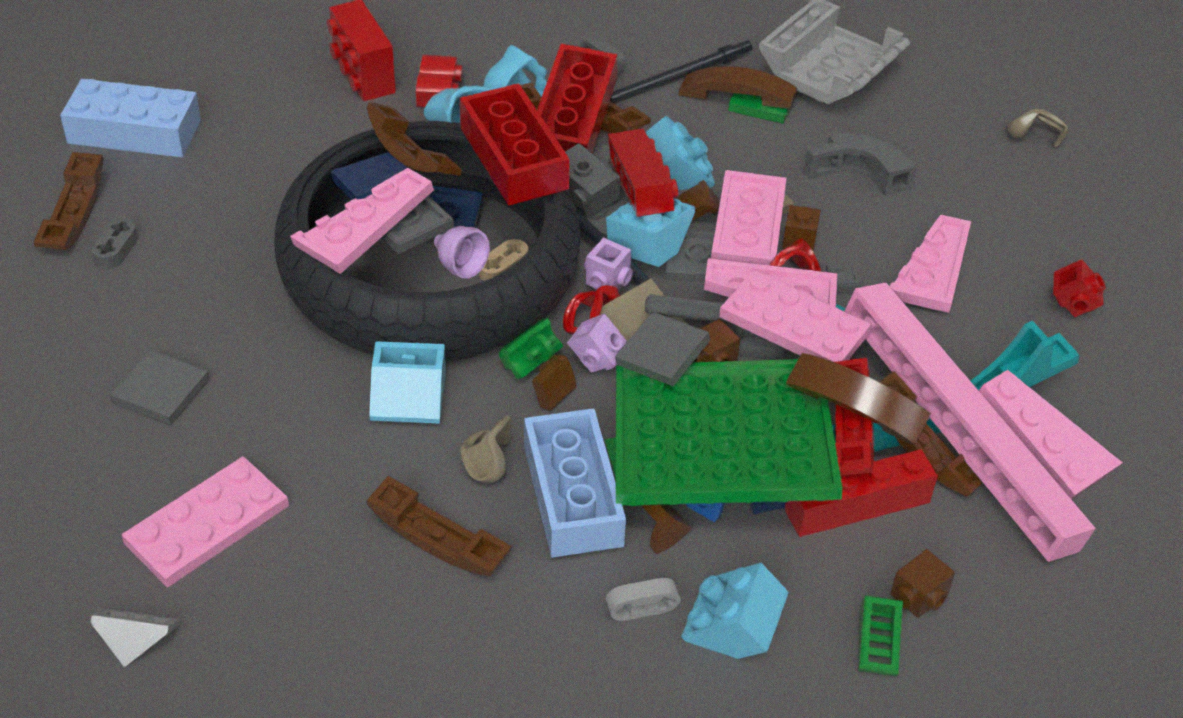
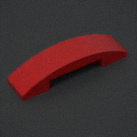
M867 358L834 362L870 378ZM835 404V446L840 476L872 473L874 464V423Z

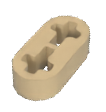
M518 239L503 242L489 252L486 264L478 273L479 277L486 281L506 271L529 252L528 245Z

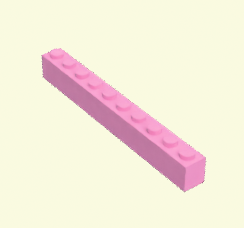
M887 283L856 288L844 312L871 324L870 333L865 338L889 369L892 372L895 371L917 396L915 399L917 403L931 413L930 419L958 453H962L967 464L1044 558L1050 562L1080 552L1096 529Z

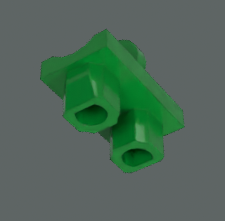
M543 318L502 348L501 352H499V358L505 369L511 370L516 379H521L541 363L549 360L564 346L553 333L550 320Z

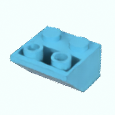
M665 116L646 131L649 139H653L655 142L656 152H661L663 165H668L670 177L676 180L678 190L690 189L702 180L710 188L715 185L712 176L713 167L708 161L706 154L708 151L707 146L700 138L692 137L680 122L675 123Z
M674 199V211L637 217L630 202L606 217L608 239L631 249L632 259L660 267L678 254L694 216L695 206Z
M375 342L371 369L370 421L440 424L446 377L445 344Z
M762 563L740 567L730 572L705 578L699 587L700 592L693 609L688 614L687 623L681 637L688 643L737 659L767 652L787 599L788 590Z

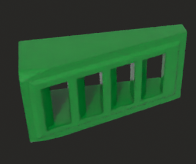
M864 596L860 603L858 671L898 676L903 601ZM871 616L888 618L889 623L871 621ZM870 629L889 631V636L871 634ZM869 642L888 644L889 650L869 647ZM868 656L889 658V664L869 662Z

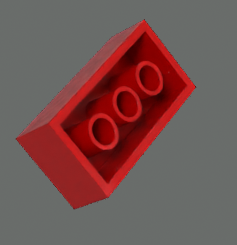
M560 44L537 111L565 152L580 143L593 154L618 78V54Z
M519 83L460 98V128L508 206L569 189L570 159Z

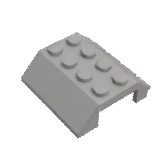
M811 0L759 43V49L775 76L797 87V91L811 96L819 102L830 104L862 89L871 78L875 77L899 53L910 45L909 40L903 37L902 32L890 27L886 29L883 45L838 27L836 24L840 7L825 0Z

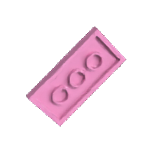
M725 171L711 259L769 265L777 254L787 178Z
M755 270L720 307L719 315L720 318L798 355L806 353L832 362L849 360L869 335L871 328L870 323Z
M242 456L121 534L123 543L168 588L289 506L288 497Z

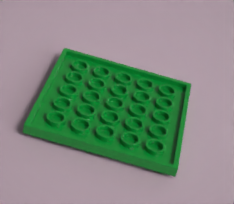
M798 359L692 362L674 386L616 365V504L639 506L842 500V482L828 400L820 396L817 400L786 385V381Z

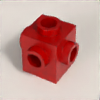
M1083 259L1054 272L1053 294L1058 304L1062 308H1067L1074 317L1091 312L1104 305L1103 291L1106 289L1105 282L1102 276L1097 272L1094 273Z

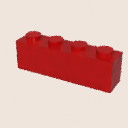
M644 128L608 134L610 163L615 173L620 176V183L636 216L640 217L674 211V198H678L677 182L675 179H671L668 165H663L661 152H656L655 142L653 139H649Z
M922 449L874 461L872 473L841 476L842 500L789 501L785 504V512L797 535L802 537L928 504L931 501L938 475Z

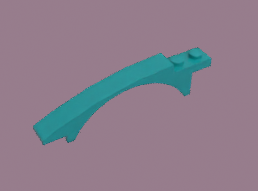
M1032 320L1023 325L1014 340L995 361L970 381L979 391L985 383L1009 370L1028 387H1031L1078 364L1079 354L1060 333L1048 338ZM929 417L927 425L935 434L941 433L940 429ZM874 423V452L900 445L895 436L882 431V426ZM834 424L832 428L836 443V424Z

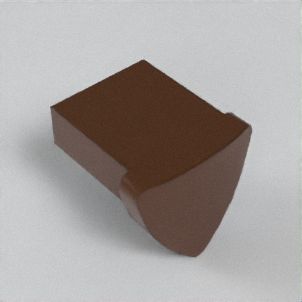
M704 180L679 194L678 198H674L682 203L695 206L692 221L708 212L718 215L720 200Z
M554 355L539 367L540 373L532 380L540 407L547 410H552L568 393H571L577 387L571 364L564 355Z
M641 505L656 521L650 539V547L656 554L674 546L692 528L671 505Z

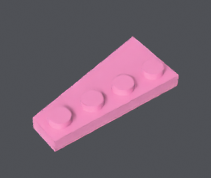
M406 168L372 188V194L368 197L358 200L355 198L346 203V209L332 218L326 215L315 221V228L306 233L300 230L291 235L293 245L341 274L434 191L432 182Z
M945 215L938 217L924 237L921 246L917 247L913 252L909 263L903 266L896 281L892 282L889 286L902 302L947 313L950 312L971 221Z
M708 258L704 290L730 297L752 271L755 270L836 308L837 273Z
M1009 370L985 383L979 389L982 396L1070 499L1104 478L1123 463Z

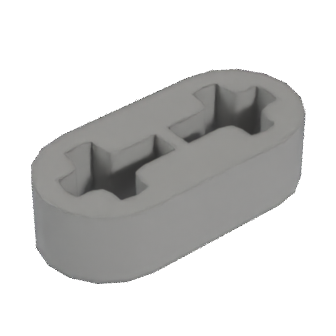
M658 578L621 585L612 589L606 596L611 618L617 621H627L667 613L675 609L681 601L675 581L670 578Z

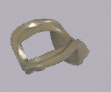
M1033 109L1007 124L1008 133L1013 138H1021L1025 135L1034 119H1038L1059 131L1053 145L1054 148L1061 144L1068 133V127L1061 119L1042 109Z
M509 415L498 420L490 431L483 430L474 433L461 444L460 452L464 466L473 479L483 483H494L504 476L506 461L499 445H506L510 441L512 419ZM477 439L481 440L477 444L473 445Z

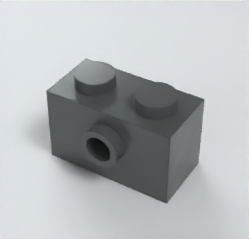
M580 143L565 152L570 159L568 191L578 208H583L593 216L620 198L619 175Z

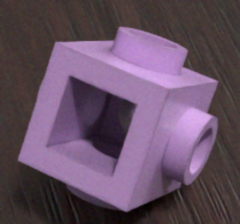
M603 237L586 257L584 263L586 284L596 290L601 286L608 285L616 286L619 291L622 286H627L633 274V270L630 268L631 249Z
M605 313L582 322L567 342L591 373L604 368L606 370L614 368L617 365L615 356L627 343L626 339Z

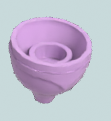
M457 226L449 229L445 234L437 235L434 239V245L438 249V258L441 264L456 277L471 278L477 275L488 260L490 252L489 240L486 234L478 228Z

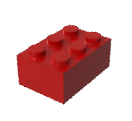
M356 0L329 7L330 19H327V27L332 36V43H329L330 53L334 60H338L342 74L348 76L353 92L357 91L363 102L396 93L393 46L364 2Z

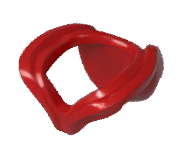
M803 238L796 240L791 246L780 251L769 263V266L782 267L792 257L793 261L803 270L820 272L822 270L813 250Z
M606 285L599 287L596 291L576 294L565 309L563 316L564 330L573 335L578 327H574V319L580 303L592 307L589 319L600 315L602 306L620 296L618 288Z

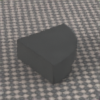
M826 265L825 272L837 273L836 295L852 294L856 288L865 287V283L859 275L855 274L854 276L843 271L841 266Z

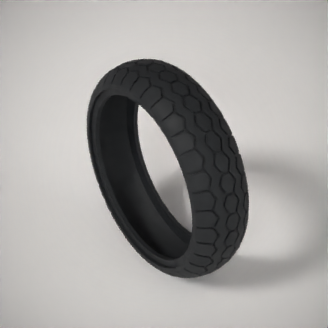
M415 121L410 122L405 131V134L422 150L443 153L462 169L460 176L440 175L406 167L430 180L432 186L483 193V196L504 204L521 216L530 225L538 238L530 251L520 261L499 275L481 283L439 292H406L386 289L358 280L345 272L339 274L293 245L291 235L300 230L303 233L308 232L316 227L315 221L326 215L332 218L346 209L345 204L351 201L334 183L331 174L332 170L388 152L374 129L349 137L330 147L310 162L296 177L281 203L275 225V259L281 280L290 298L310 322L335 340L361 352L374 355L376 341L445 344V361L452 360L453 357L456 360L489 352L512 342L530 327L545 318L559 303L573 278L579 257L580 227L576 208L569 191L564 190L508 206L461 130L460 123Z

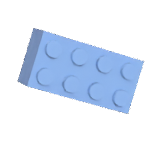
M94 79L80 80L60 114L67 144L182 158L201 122L196 92L130 85L120 82L97 81Z
M595 409L524 418V449L551 558L624 547L626 518L622 504H616V483Z

